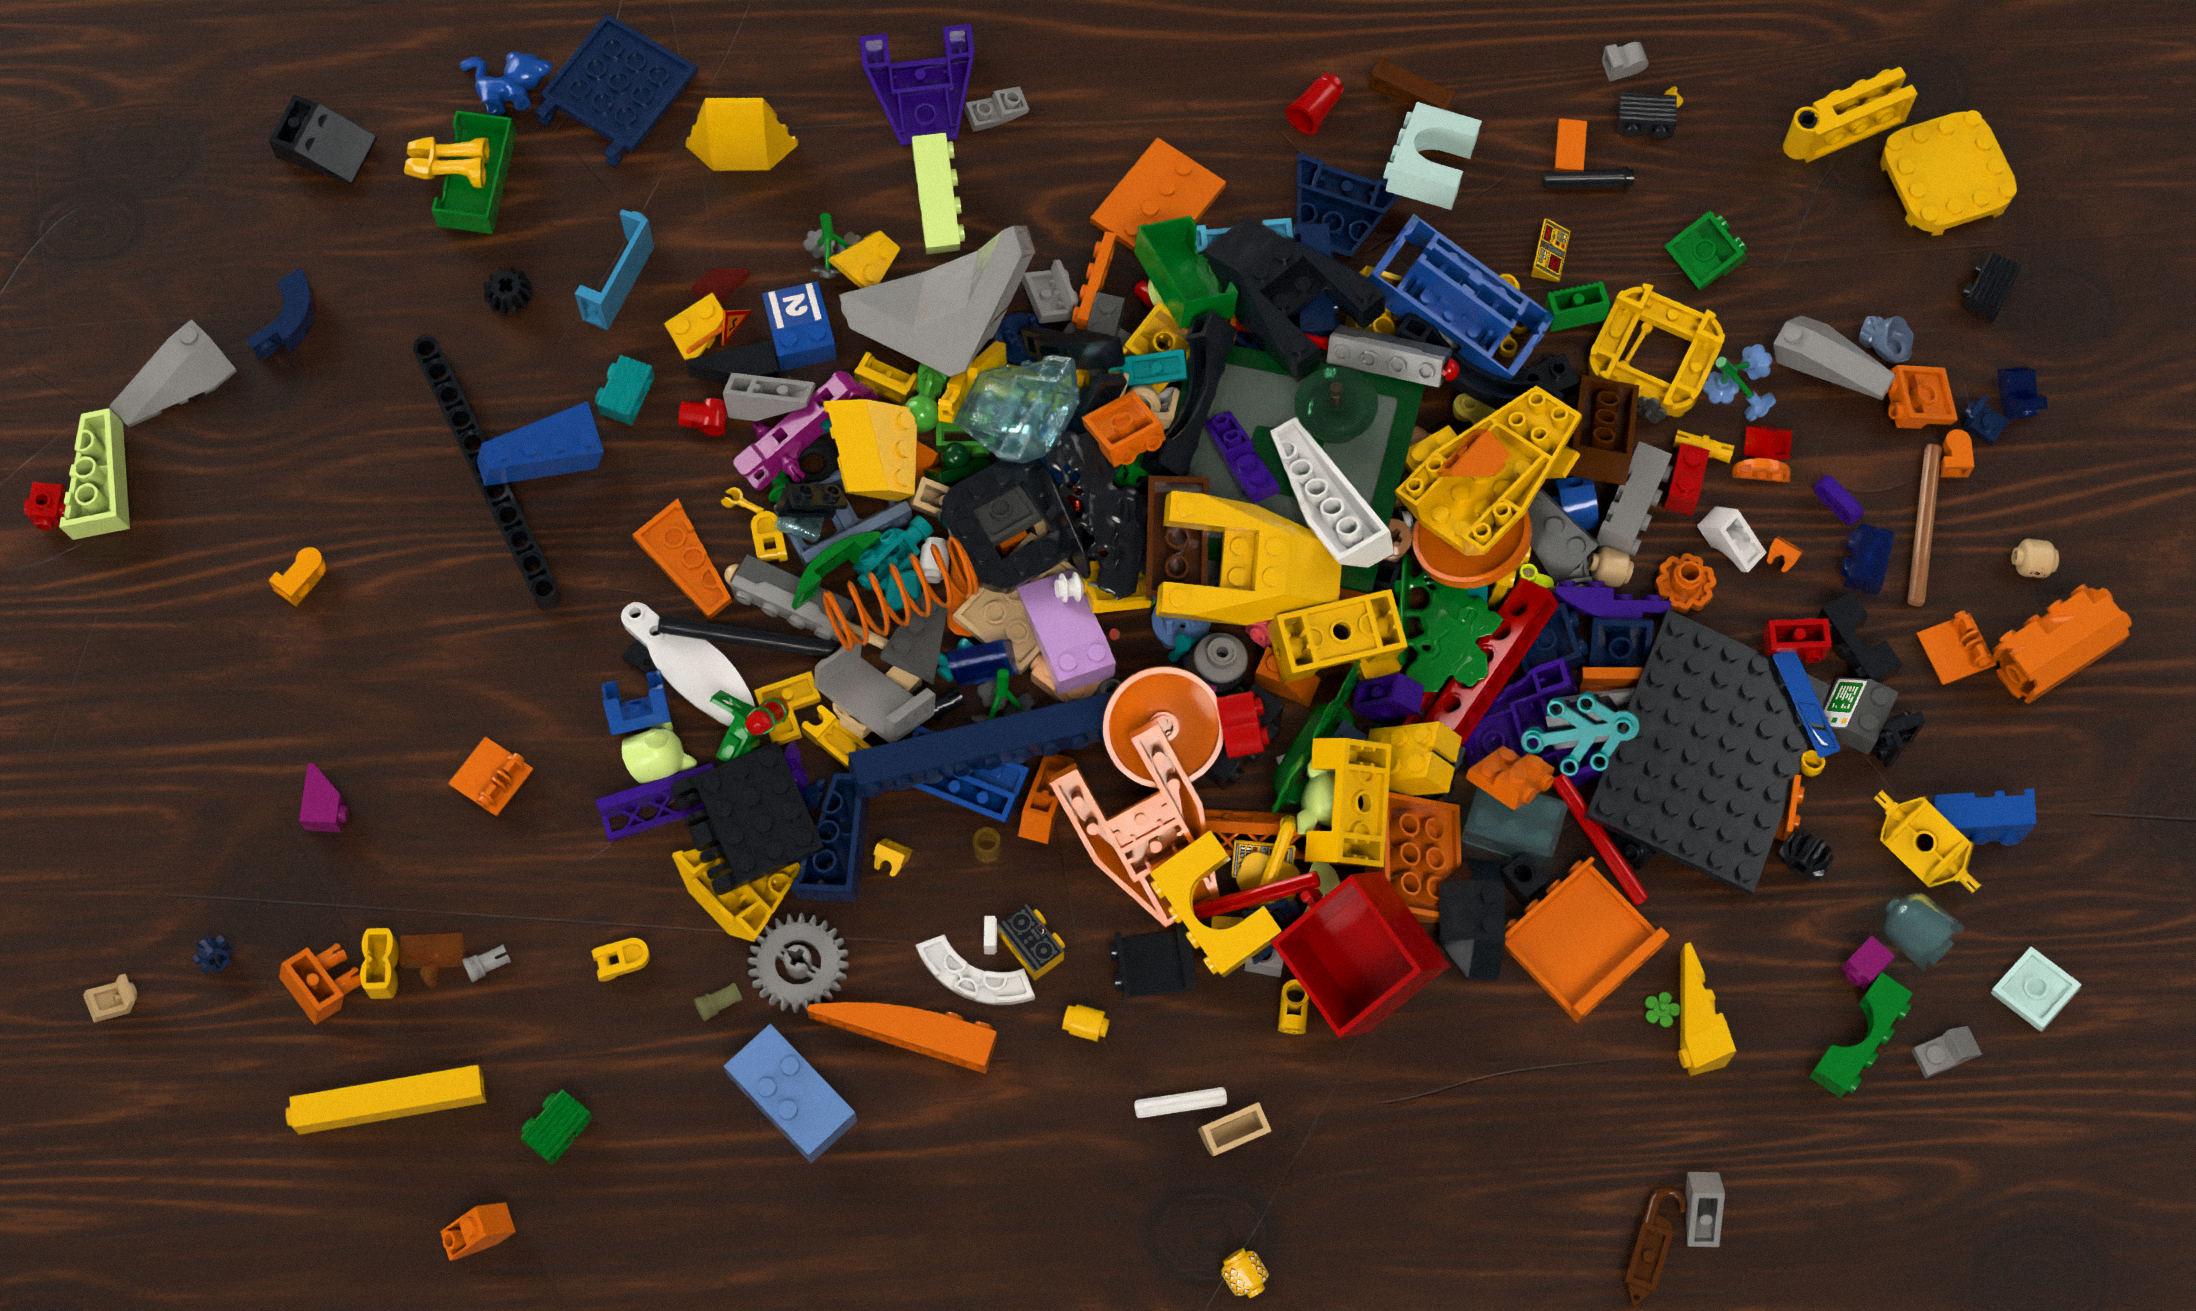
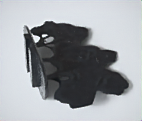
M1071 430L1067 432L1061 431L1059 443L1048 449L1045 455L1047 465L1053 470L1062 473L1060 488H1057L1053 478L1045 469L1039 470L1041 488L1050 507L1046 515L1050 524L1057 523L1062 534L1058 539L1062 551L1069 550L1081 576L1084 579L1090 578L1091 567L1088 558L1098 561L1100 565L1097 578L1098 589L1106 593H1112L1117 600H1120L1136 592L1138 573L1142 571L1146 574L1147 532L1145 528L1147 525L1148 494L1141 495L1138 489L1130 485L1120 489L1114 485L1113 480L1122 464L1114 468L1100 451L1098 442L1090 432L1078 436ZM1065 465L1070 466V469L1067 473H1065L1063 469ZM1074 471H1078L1080 473L1078 483L1069 488L1068 485L1072 483L1068 479ZM1079 488L1083 493L1079 495L1075 494L1074 491ZM1068 495L1078 498L1084 506L1083 516L1073 521L1062 500ZM1080 526L1085 528L1086 532L1094 538V542L1086 551L1075 529ZM1105 550L1109 553L1106 557L1099 555V552Z

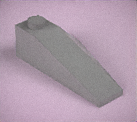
M1802 315L1786 321L1773 343L1776 363L1883 400L1895 379L1893 372L1830 325Z
M191 319L167 339L111 403L109 408L128 427H132L161 414L163 409L177 403L182 405L189 402L188 398L202 392L207 394L214 391L236 373L237 370L213 340Z

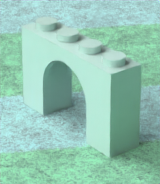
M1416 102L1413 113L1408 111L1406 114L1403 128L1399 132L1397 145H1394L1392 150L1391 162H1388L1383 178L1388 179L1385 191L1452 210L1463 171L1431 162L1418 152L1422 150H1440L1470 159L1482 121Z

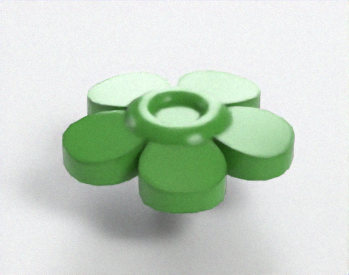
M1667 992L1660 993L1658 999L1654 996H1649L1645 1001V1006L1649 1009L1645 1017L1652 1024L1656 1023L1659 1019L1660 1025L1666 1028L1672 1025V1017L1679 1015L1680 1006L1677 1003L1670 1004L1672 996Z

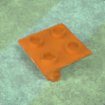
M1965 610L1954 615L1955 619L1916 633L1942 686L1997 665L1993 662L1992 654L1970 613L1966 614Z
M485 736L448 784L497 817L534 769L523 762L524 758L517 753L511 754Z

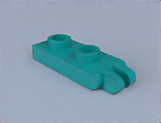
M1184 349L1124 357L1125 365L1108 368L1109 373L1120 372L1121 374H1130L1126 388H1132L1135 385L1141 384L1154 385L1189 380L1186 351Z

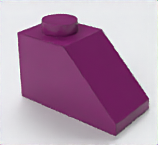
M308 763L299 822L307 831L342 833L343 823L348 821L349 806L316 765Z

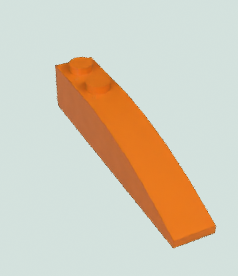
M859 1002L809 1004L807 1008L809 1019L986 1074L997 1042V1031H994L991 1025L980 1021L972 1024L963 1021L964 1018L952 1012H946L943 1015L908 1006Z

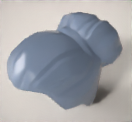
M1867 316L1859 334V342L1864 347L1873 348L1883 360L1892 364H1901L1908 361L1912 355L1914 334L1908 327L1905 319L1900 316L1890 317L1885 320L1879 316Z

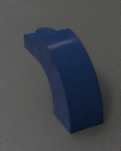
M301 268L296 269L276 283L284 299L283 308L279 316L271 324L246 339L258 361L264 357L271 356L282 345L290 353L301 344L312 327L315 316V300Z

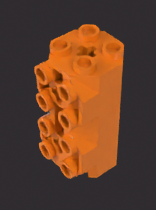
M2082 584L2071 592V598L2065 602L2059 599L2046 609L2048 613L2040 618L2036 614L2024 622V628L2018 632L2012 629L1999 639L2001 643L1992 649L1994 653L1992 659L1994 663L1999 661L2001 668L1996 670L1998 677L2014 697L2019 699L2025 696L2027 698L2024 702L2030 704L2124 643L2130 635L2128 628L2132 626V622L2128 614L2121 611L2114 603L2113 597L2107 589L2103 587L2099 590L2094 588L2088 589L2085 584Z

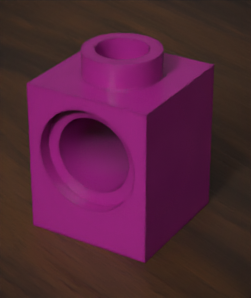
M1871 935L1846 961L1841 969L1853 985H1860L1865 990L1891 963L1895 956Z

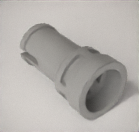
M503 944L479 956L476 954L462 960L471 982L486 976L485 973L495 968L511 963L508 954L495 959L496 956L506 952Z

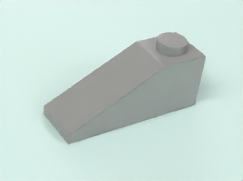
M731 373L723 391L728 418L758 421L806 408L815 389V382Z

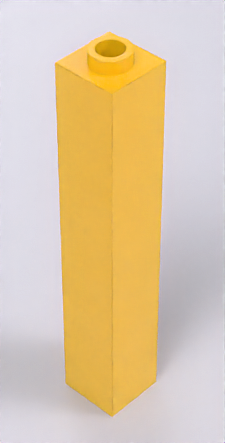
M479 1065L292 1096L289 1097L290 1107L286 1108V1120L288 1126H292L300 1135L487 1103L484 1076Z

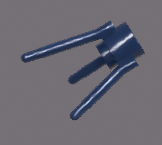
M1285 897L1277 902L1263 905L1268 911L1277 910L1273 913V918L1281 930L1285 927L1288 928L1303 915L1299 904L1294 899L1288 901ZM1263 906L1243 911V916H1250ZM1271 944L1263 949L1253 959V963L1258 964L1275 949L1274 946Z

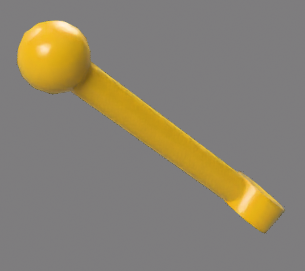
M1644 322L1641 325V333L1625 359L1620 362L1630 366L1629 362L1642 340L1651 333L1653 329L1651 324Z

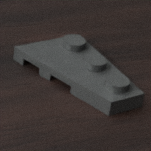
M922 591L915 604L923 612H926L925 595ZM931 598L932 608L928 618L918 615L911 608L909 625L907 627L899 625L882 650L880 659L934 684L948 609L939 606Z

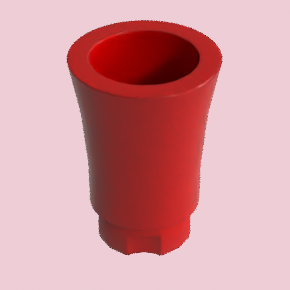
M1327 73L1322 74L1319 79H1316L1298 99L1287 106L1285 113L1292 126L1304 134L1315 135L1330 110L1343 94L1344 87L1342 86V81L1334 74Z

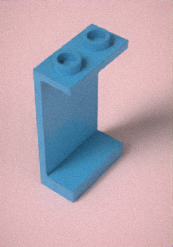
M622 209L620 212L626 241H629L602 292H597L583 285H579L575 292L582 320L605 330H609L654 248L649 221L643 214L636 211L629 212Z

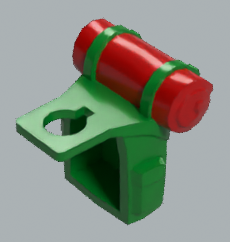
M722 690L714 694L710 702L734 716L716 757L727 763L757 750L761 741L759 736L769 731H774L777 724L785 722L789 714L787 702L780 697L766 699L759 707H755ZM723 700H726L732 703L733 705H729L725 703Z

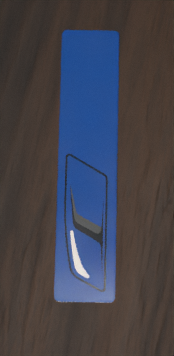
M1779 652L1774 654V661L1819 758L1840 751L1841 748L1797 653Z

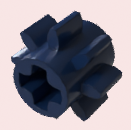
M207 934L200 943L194 944L198 954L193 955L192 959L196 964H200V968L205 974L210 969L220 974L223 968L232 964L229 961V954L233 953L234 949L229 944H226V940L222 935L215 939Z

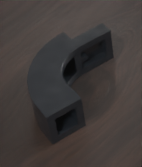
M1098 373L1091 386L1081 387L1073 413L1072 431L1079 436L1089 432L1083 424L1082 417L1120 397L1127 384L1123 374Z

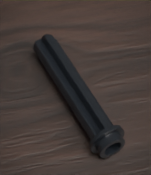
M1628 166L1624 167L1623 170L1545 171L1543 173L1544 188L1624 186V189H1628V186H1634V170L1628 169Z

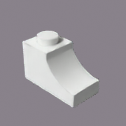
M1715 506L1697 525L1709 545L1724 553L1742 572H1749L1767 553L1738 509Z

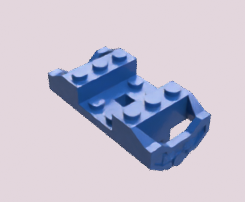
M1415 214L1411 216L1368 276V279L1385 294L1386 309L1402 320L1405 319L1409 312L1417 314L1425 321L1435 325L1440 332L1461 346L1457 352L1466 360L1485 371L1508 379H1512L1533 351V347L1542 339L1545 334L1544 332L1548 329L1554 318V315ZM1408 240L1422 251L1395 288L1381 278L1380 275L1404 242ZM1517 321H1519L1532 332L1506 369L1491 357L1504 338L1514 328Z

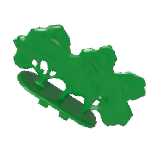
M1405 553L1402 560L1401 580H1395L1394 592L1399 604L1397 610L1407 645L1412 646L1418 652L1416 660L1407 668L1405 676L1424 685L1423 692H1437L1450 675H1453L1458 682L1466 684L1468 687L1473 686L1478 680L1484 679L1488 674L1487 654L1480 649L1475 641L1479 637L1492 635L1504 618L1495 611H1489L1488 604L1481 597L1471 598L1468 595V589L1445 586L1435 580L1425 581V578H1430V576L1424 570L1419 576L1413 578L1411 559ZM1434 584L1436 589H1429L1428 585ZM1422 586L1430 595L1429 605L1424 609H1411L1412 588ZM1410 617H1419L1424 628V634L1409 639ZM1422 645H1430L1431 649L1425 651L1422 649ZM1408 647L1398 656L1401 666L1407 662Z

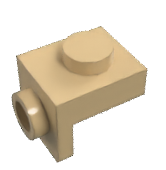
M126 974L118 976L115 983L85 990L83 996L95 1023L130 1013L135 1000H137V991L132 982L129 983Z

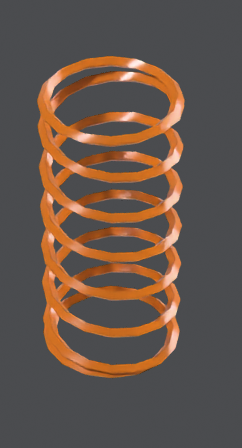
M949 536L947 547L954 568L964 587L968 590L966 594L959 589L950 577L938 547L934 544H931L930 547L933 558L943 575L947 592L946 603L930 587L917 556L913 553L910 554L911 564L923 587L926 612H923L912 600L904 587L896 565L890 562L889 569L900 590L906 616L904 622L892 610L883 596L876 576L873 572L869 571V581L881 606L885 625L884 631L871 619L860 600L853 582L848 581L847 587L857 606L861 619L863 640L848 625L833 593L829 590L825 591L822 597L829 621L843 647L852 652L854 641L865 646L869 640L868 624L877 634L886 637L890 630L889 615L897 624L907 627L911 620L910 606L918 615L928 618L932 608L931 598L939 606L948 609L952 603V589L960 597L969 599L972 594L976 596L979 591L977 576L965 549L958 539ZM953 544L956 546L959 552L960 558L964 566L966 577L955 555ZM832 609L843 627L847 641L835 620Z

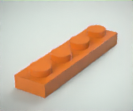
M1105 231L1102 242H1096L1093 258H1096L1095 263H1089L1086 279L1089 282L1088 285H1082L1079 295V301L1082 303L1080 307L1075 306L1072 315V323L1076 324L1075 330L1087 329L1096 292H1102L1115 252L1116 233Z

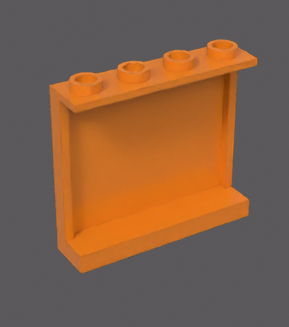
M1592 856L1586 862L1582 860L1576 862L1569 869L1568 873L1570 876L1563 882L1559 879L1556 880L1546 890L1548 895L1541 902L1535 899L1524 910L1526 915L1519 921L1514 918L1505 926L1504 948L1577 1024L1661 949L1670 936L1662 927L1656 930L1593 866L1595 859Z

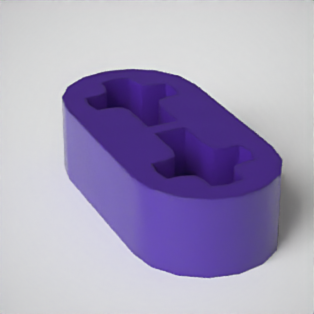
M1825 475L1813 485L1814 492L1818 498L1847 525L1854 524L1863 516L1864 512L1858 501L1833 477Z

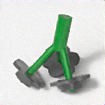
M823 213L820 215L821 229H818L816 232L809 231L803 247L806 251L812 252L814 258L818 259L821 256L825 258V266H815L811 268V272H819V277L830 279L836 277V273H842L835 266H831V263L828 261L834 253L832 247H834L835 241L838 243L836 255L846 250L848 246L855 242H860L862 238L853 232H848L842 239L834 233L831 215Z
M999 669L996 680L993 677H987L985 683L977 687V695L983 698L982 705L984 707L991 706L989 715H973L972 720L979 723L996 719V712L1002 710L1005 707V701L1008 700L1011 702V705L1005 709V716L1031 711L1035 707L1036 702L1032 699L1030 693H1025L1020 698H1015L1008 690L1009 671L1007 669Z

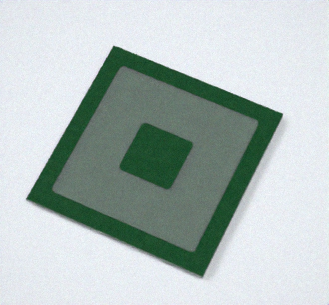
M1233 345L1225 363V371L1219 380L1216 396L1210 406L1207 420L1214 418L1216 415L1231 411L1253 442L1255 452L1277 481L1280 490L1279 493L1254 504L1310 529L1305 521L1270 433L1271 430L1296 417L1389 529L1397 498L1395 490L1400 486L1425 385L1320 363L1317 368L1297 383L1266 352ZM1189 360L1188 367H1187V368H1188V377H1190V360ZM1183 380L1174 419L1170 428L1177 419L1184 403L1189 380ZM1333 382L1342 384V416L1337 419L1333 418L1330 414V386ZM1203 427L1199 438V446L1193 455L1190 472L1187 477H1209V495L1252 504L1247 496H1243L1234 483L1210 440L1205 427ZM1208 531V560L1221 563L1223 532ZM1380 561L1369 568L1342 565L1340 588L1371 594Z

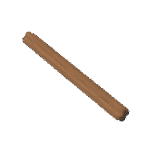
M1927 444L1923 459L1907 601L1909 605L1921 607L1924 604L1926 597L1942 453L1941 446L1936 444Z

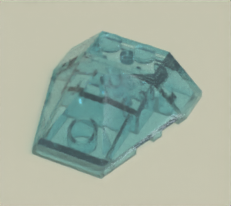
M1047 355L1043 357V361L1035 363L1026 360L1022 361L1021 366L1011 368L1005 365L980 371L954 423L1003 461L1023 464L1045 456L1048 449L1059 443L1060 432H1065L1080 402L1075 360L1071 357Z

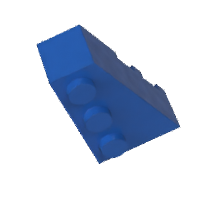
M2034 788L2024 789L2025 795L2005 796V791L2002 790L1994 791L1995 797H1975V792L1935 795L1930 801V804L1975 845L1986 844L1989 841L2000 842L2001 845L2005 846L2017 845L2023 841L2037 823Z

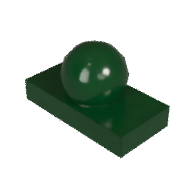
M953 442L946 445L941 453L943 466L925 470V478L945 484L970 477L989 467L990 462L985 459L970 458L967 447L959 442Z

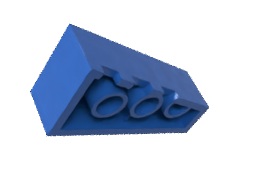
M587 401L482 443L476 461L484 486L597 469L604 451Z

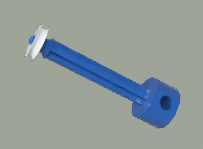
M1580 477L1554 479L1552 481V496L1550 497L1586 531L1597 529L1599 515L1593 481ZM1399 508V520L1405 522L1412 533L1416 519L1412 518V513L1409 510L1402 511Z

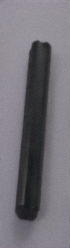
M660 616L658 621V632L668 635L828 658L836 650V642L668 616Z

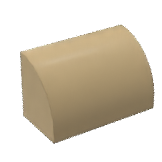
M1257 1102L1200 1127L1198 1132L1207 1150L1214 1157L1271 1132V1128L1260 1103Z

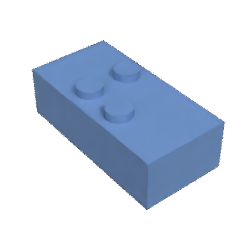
M771 1024L724 1065L727 1076L811 1164L857 1122L855 1111Z

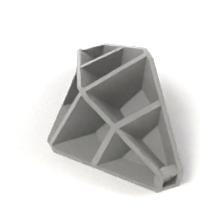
M1011 226L1006 228L978 251L925 272L839 295L842 303L841 310L847 319L849 328L947 376L953 377L968 371L978 352L989 339L994 338L1033 255L1036 254L1028 227Z

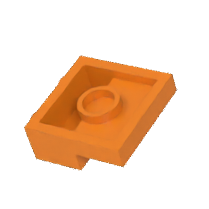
M1896 365L1890 370L1895 374V379L1887 391L1891 402L1888 414L1891 419H1895L1897 428L1921 429L1926 424L1952 425L1958 420L1945 368Z
M1134 390L1082 417L1085 428L1096 439L1100 451L1114 468L1120 464L1129 465L1133 463L1137 455L1146 450H1157L1162 445V442L1166 440L1162 423Z
M1503 745L1469 768L1466 779L1515 811L1523 804H1529L1541 791L1546 792L1554 782V776L1552 775L1555 768L1532 753H1528L1522 758L1513 750Z

